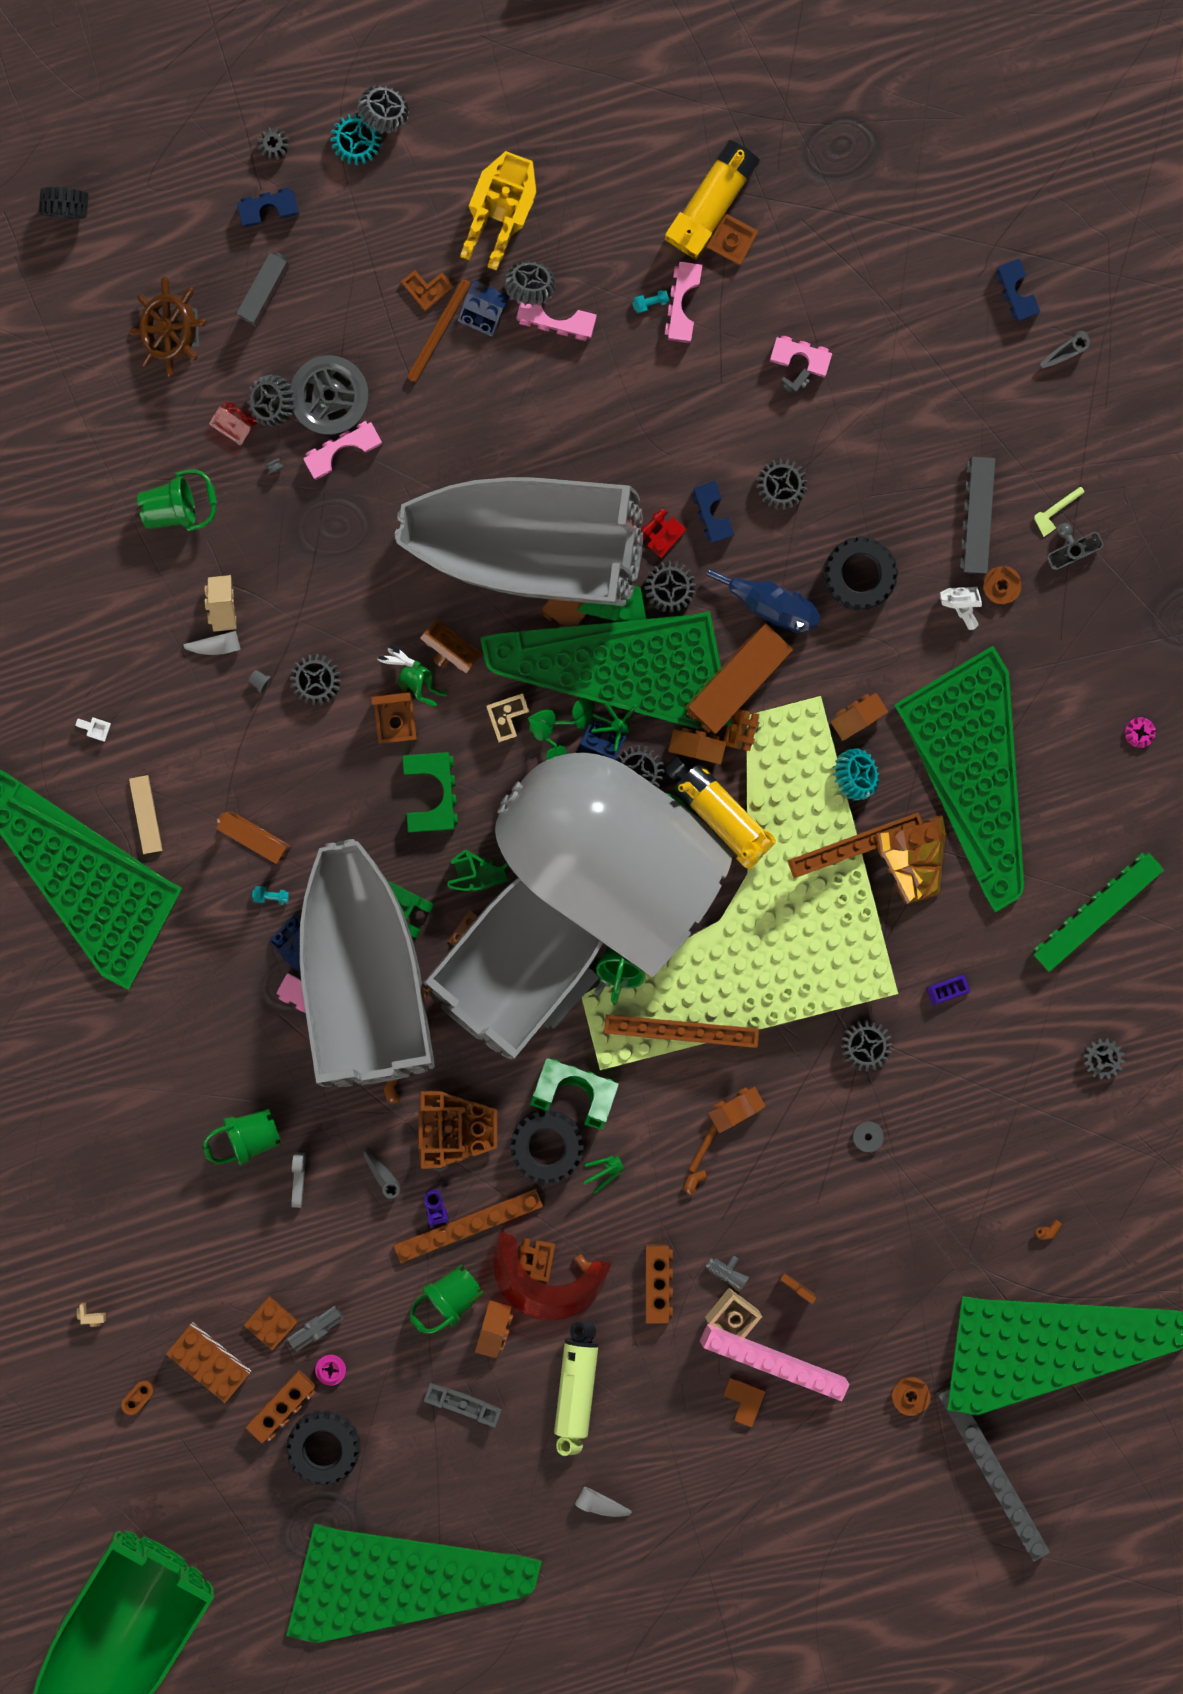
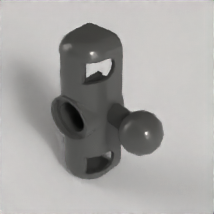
M1068 523L1059 525L1057 532L1060 537L1065 538L1068 545L1048 554L1047 561L1053 570H1058L1100 550L1104 543L1099 533L1093 532L1074 541L1071 535L1073 531L1071 525ZM1092 535V538L1088 540L1085 539L1086 537ZM1072 546L1079 548L1080 553L1076 557L1070 553ZM1096 546L1098 547V549H1096V550H1094V551H1091V550H1090V549H1092V548H1094V547H1096ZM1055 552L1058 553L1057 555L1051 557V554ZM1063 563V566L1059 568L1056 567V565Z

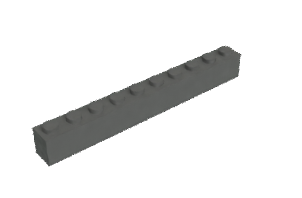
M950 1385L937 1392L946 1410ZM948 1411L1032 1560L1035 1562L1049 1554L1050 1551L973 1416Z

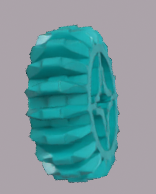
M354 113L353 119H351L350 114H347V121L342 117L340 118L342 125L334 124L338 131L331 130V133L336 135V137H331L330 141L337 142L331 147L332 149H338L335 152L336 156L342 154L341 161L348 157V164L352 163V159H355V165H359V159H362V163L366 164V157L370 161L373 160L371 153L378 155V151L374 148L382 147L381 144L376 142L382 141V136H376L380 134V131L376 130L373 132V127L370 126L368 129L372 133V140H368V138L362 135L363 126L367 127V123L361 122L362 117L359 119L357 113ZM358 124L353 132H343L347 127ZM359 133L361 141L354 145L352 137ZM341 138L351 143L349 152L342 147ZM360 146H369L366 151L355 154Z
M850 749L841 753L839 758L835 760L836 765L833 768L836 772L833 775L836 776L837 780L835 782L839 785L838 789L842 790V795H847L848 799L858 801L867 799L875 794L874 791L878 789L877 785L880 783L877 778L880 774L877 773L879 767L875 766V760H871V754H866L865 750L862 751L860 749Z

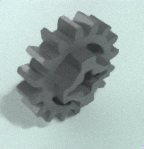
M1097 1038V1044L1091 1041L1092 1047L1085 1048L1088 1054H1083V1057L1087 1058V1061H1084L1083 1064L1089 1065L1086 1069L1087 1072L1093 1070L1092 1076L1095 1077L1099 1074V1079H1103L1104 1075H1106L1107 1079L1111 1078L1110 1074L1117 1076L1116 1070L1123 1069L1119 1066L1120 1063H1125L1121 1059L1125 1053L1119 1052L1122 1047L1120 1045L1115 1047L1116 1041L1114 1040L1109 1043V1038H1105L1104 1042ZM1100 1046H1107L1104 1050H1096ZM1113 1051L1116 1053V1062L1112 1057ZM1097 1054L1103 1055V1056L1106 1055V1058H1107L1111 1063L1105 1062V1061L1102 1062V1060L1100 1059L1099 1056H1097ZM1092 1056L1095 1057L1096 1064L1094 1066L1091 1060ZM1104 1067H1112L1108 1071H1101Z

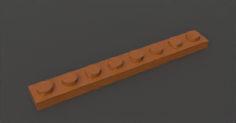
M918 812L787 860L793 878H797L878 848L876 833L890 829L901 830L923 823Z
M606 1014L604 1034L758 1048L759 1028Z
M533 1189L452 1221L449 1224L394 1244V1248L400 1263H403L539 1209L543 1205L537 1189Z

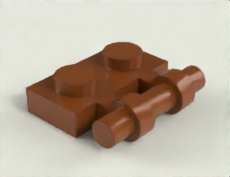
M738 709L731 717L732 725H727L724 737L726 746L741 749L743 742H745L743 750L750 751L752 744L754 745L755 742L754 735L756 728L759 727L760 722H758L760 714L752 712L751 719L749 720L750 712ZM747 725H748L749 727H748L747 735L745 736L746 728H747Z
M523 1238V1243L519 1248L521 1252L520 1259L516 1265V1268H518L517 1276L524 1277L525 1270L531 1271L530 1279L549 1282L555 1243L536 1240L534 1248L530 1247L531 1239ZM528 1253L534 1254L532 1265L527 1264Z

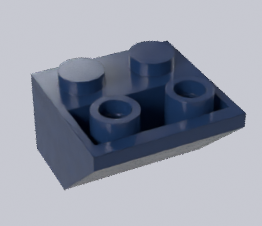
M475 280L467 293L458 322L493 337L510 296Z
M591 720L576 753L597 754L615 760L626 735H620L617 752H614L617 732L592 733V729L606 728L607 726Z
M295 914L269 942L283 959L299 972L301 919Z

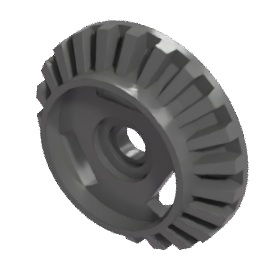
M333 355L313 358L300 367L291 382L290 390L294 391L292 398L296 399L292 403L296 408L292 410L297 419L313 432L324 435L343 433L354 427L361 420L367 408L369 393L366 380L361 371L345 358ZM335 372H338L351 382L348 388L332 377ZM308 383L314 384L312 403L305 402ZM327 390H332L335 393V397L331 401L324 399V392ZM343 408L347 411V414L334 420L328 419L327 415Z

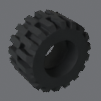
M41 188L38 213L43 216L60 219L79 220L87 218L89 194L83 190L73 188Z

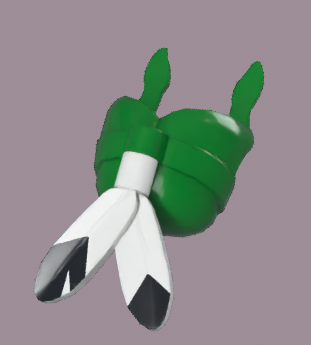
M388 646V652L393 656L378 657L377 660L382 663L406 665L401 670L398 678V687L402 692L410 693L413 691L419 701L436 707L437 703L433 700L422 697L421 689L424 680L431 692L438 696L448 695L445 691L433 687V674L430 669L421 666L420 662L408 658L397 647Z

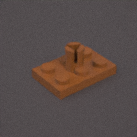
M438 619L434 621L420 638L427 646L432 647L438 652L433 660L438 666L442 664V668L447 667L450 661L457 669L467 673L483 654Z

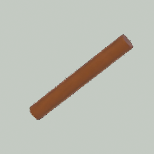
M714 1123L689 1167V1170L694 1173L718 1131Z

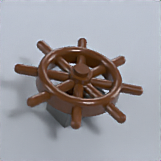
M163 277L161 279L162 295H158L150 301L142 294L138 296V301L145 308L141 315L140 327L130 329L129 334L131 336L140 335L143 346L147 350L141 365L147 367L153 357L166 360V375L171 378L174 376L173 360H177L185 354L192 360L198 359L197 353L192 348L199 347L198 327L205 326L206 320L204 318L198 319L197 308H192L188 303L194 293V288L188 287L182 297L172 295L169 291V279ZM170 303L176 306L175 309H170ZM162 306L163 316L158 311ZM154 318L157 321L156 325H153ZM153 333H158L156 339H154ZM163 341H165V351L160 349Z

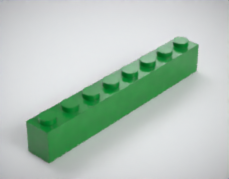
M1140 853L1134 859L1135 863L1131 867L1127 865L1119 872L1121 876L1116 880L1112 878L1105 885L1107 888L1104 891L1096 892L1091 897L1092 901L1088 905L1084 903L1076 910L1078 912L1077 915L1073 918L1069 916L1062 923L1064 926L1060 930H1053L1048 935L1049 939L1045 943L1041 941L1033 948L1035 952L1032 955L1046 971L1050 972L1164 871L1150 853Z

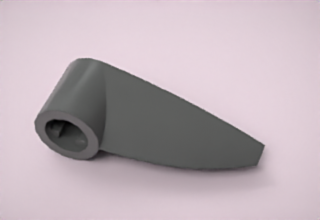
M1077 331L1073 338L1055 349L1040 363L1042 369L1065 361L1085 351L1090 345L1088 333ZM1079 337L1086 339L1084 340L1085 344H1077L1076 342H1078Z
M367 1149L363 1152L364 1157L375 1179L382 1188L384 1196L389 1199L397 1197L400 1192V1184L384 1164ZM388 1185H390V1186H395V1187H396V1189H395V1192H396V1193H394V1194H393L392 1192L388 1193V1192H387V1190H388V1187H387V1186H388Z

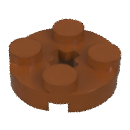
M999 566L993 568L984 578V593L993 603L1004 605L1013 602L1021 592L1020 576L1011 567ZM1005 580L1007 582V589L999 590L998 581L1003 582Z
M917 1377L900 1379L892 1390L894 1406L904 1415H918L930 1403L931 1396L928 1386ZM910 1391H914V1395H916V1399L913 1398L912 1401H908V1397H906V1394L910 1393Z

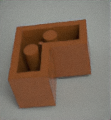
M867 693L859 698L858 701L847 706L849 708L848 711L844 708L835 714L836 718L830 722L842 741L888 713V710L877 693L871 696Z
M682 727L681 731L673 730L668 752L721 765L726 742L720 741L719 736L708 734V737H706L707 733L695 731V734H693V730Z
M489 1300L475 1353L497 1358L499 1351L503 1352L509 1329H506V1326L511 1325L513 1315L510 1314L512 1306Z

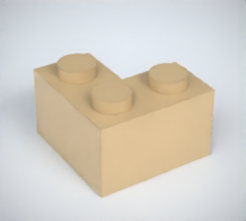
M231 575L208 577V585L205 586V595L208 597L205 599V608L210 610V613H207L208 623L212 624L213 632L235 630L236 612Z
M520 694L486 706L498 742L517 737L511 718L529 712L524 695Z

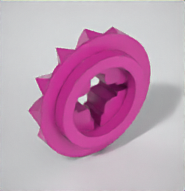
M1134 718L1127 724L1125 729L1127 741L1137 748L1149 746L1156 737V729L1147 718ZM1142 725H1144L1143 731L1146 732V734L1148 735L1141 736V738H1139L1138 734L1135 731H1133V729L1140 730Z
M333 1354L325 1355L316 1364L315 1373L318 1380L330 1386L340 1383L346 1374L345 1363L340 1357ZM332 1362L333 1368L339 1371L333 1372L331 1378H329V1372L325 1371V1368H329Z

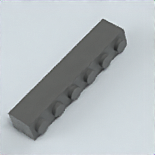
M971 457V460L967 461L966 472L970 474L969 480H966L965 492H968V499L964 500V511H967L966 519L963 518L962 530L966 531L965 538L961 540V549H964V557H960V568H963V573L987 574L995 458Z

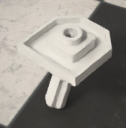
M978 587L948 588L940 592L942 605L955 608L959 617L963 618L969 630L976 629L978 622L972 613L973 607H982Z

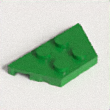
M634 585L632 596L630 599H626V605L624 606L583 602L576 609V611L617 622L646 619L641 588Z

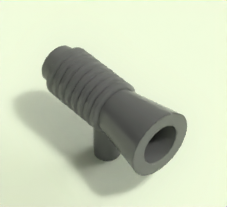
M734 1255L727 1265L717 1260V1258L713 1259L711 1257L705 1266L710 1273L729 1283L738 1293L749 1278L746 1275L733 1271L739 1261V1258Z

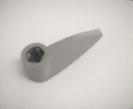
M236 631L183 644L186 650L206 655L226 654L241 650Z
M583 1487L575 1502V1505L580 1509L603 1516L621 1517L629 1516L632 1513L628 1508L588 1487Z

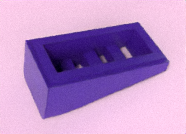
M964 974L926 987L932 1005L970 992ZM957 980H959L960 986L962 988V991L960 992L956 983ZM949 983L952 984L955 994H952ZM941 986H944V988H945V991H946V994H947L946 997L944 996V993H943V990H942V987H941Z

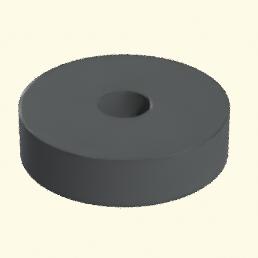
M864 1121L858 1124L853 1132L855 1145L864 1152L876 1151L881 1147L884 1140L881 1127L871 1121ZM867 1133L872 1135L870 1140L865 1139Z

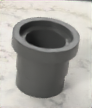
M255 670L249 677L248 682L255 686L258 692L263 693L270 685L272 677Z

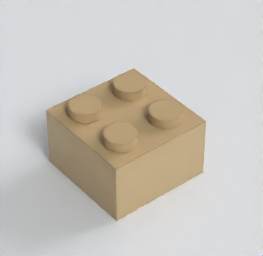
M729 1288L705 1318L709 1325L745 1338L762 1318V1315L757 1308Z

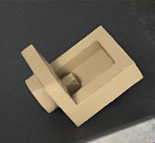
M81 1303L80 1308H77V1319L81 1320V1324H90V1327H98L106 1321V1313L86 1314V1303Z

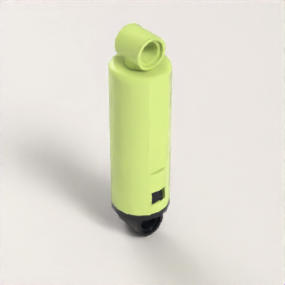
M590 1321L574 1323L570 1328L572 1338H565L554 1433L561 1436L557 1441L556 1448L559 1454L563 1456L580 1453L583 1448L581 1439L588 1437L599 1342L592 1340L596 1335V1327Z

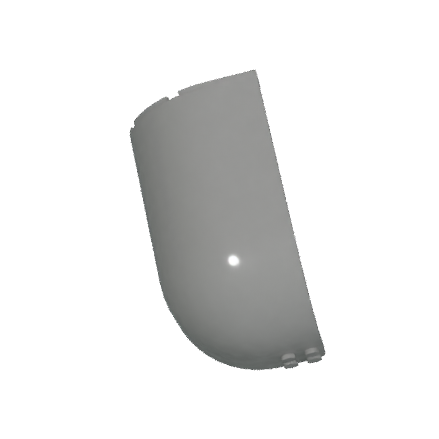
M571 753L544 761L532 769L521 782L517 781L511 789L512 793L510 795L506 794L500 802L501 806L497 811L499 815L496 821L495 834L501 853L514 873L538 897L647 974L654 977L690 936L691 932L689 930L694 925V922L699 923L709 909L722 886L719 884L721 878L724 879L727 876L734 852L705 821L632 769L614 759L590 753Z

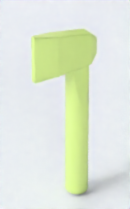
M1082 487L1077 488L1044 513L1039 512L1034 516V520L1043 537L1056 529L1048 518L1084 494Z

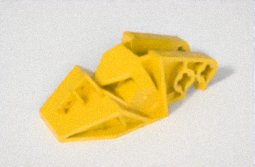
M505 151L482 171L469 204L474 220L468 238L464 243L461 258L470 261L484 226L487 224V218L496 219L503 222V227L498 236L495 249L490 256L488 268L497 271L511 236L523 227L534 203L536 184L533 161Z

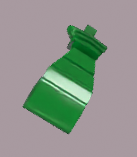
M465 849L451 860L452 864L455 863L459 878L450 880L447 885L449 888L462 891H470L471 889L473 891L482 890L483 888L486 889L494 886L495 883L498 885L508 881L504 869L509 864L506 863L500 867L492 865L493 860L490 859L487 862L488 858L486 856L482 859Z

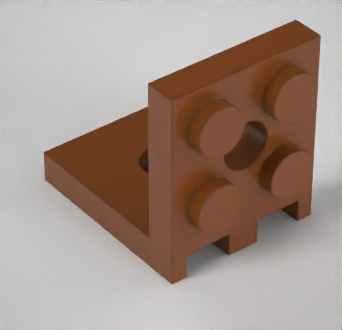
M411 693L371 697L372 705H374L378 744L417 740ZM393 717H398L401 720V725L398 728H393L390 725V720Z

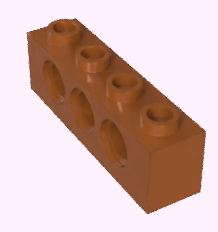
M646 1245V1323H669V1318H673V1307H669V1299H673V1288H669V1280H673V1269H669V1261H673V1249H669V1245ZM662 1260L665 1263L664 1268L656 1269L654 1267L655 1261ZM657 1279H662L665 1285L663 1288L658 1289L654 1286V1282ZM658 1298L665 1301L664 1306L661 1308H657L654 1305V1301Z
M298 1370L247 1424L246 1429L261 1443L265 1440L269 1442L276 1435L275 1429L278 1426L282 1428L289 1421L287 1417L290 1413L293 1412L295 1414L302 1407L300 1403L305 1398L308 1400L315 1393L313 1389L316 1385L304 1373ZM297 1389L300 1392V1397H291L290 1391ZM280 1403L285 1404L287 1411H278L277 1405ZM266 1417L272 1418L274 1425H265L264 1419Z

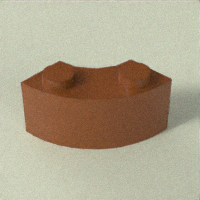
M755 1086L750 1089L744 1087L737 1091V1096L725 1103L722 1100L713 1105L714 1109L708 1114L719 1133L735 1126L766 1107Z

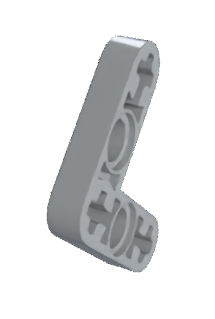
M296 1152L293 1155L292 1173H294L292 1207L296 1208L302 1207L306 1153Z

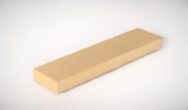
M149 775L130 778V787L143 854L163 851Z

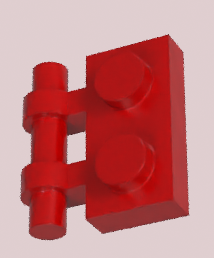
M663 508L658 513L655 512L652 516L653 519L641 528L643 541L648 536L651 541L647 546L660 558L666 554L686 531V528L673 517L666 522L663 518L668 512ZM658 523H659V524H660L661 526H663V527H662V529L655 535V534L652 532V530H653V529L658 525Z

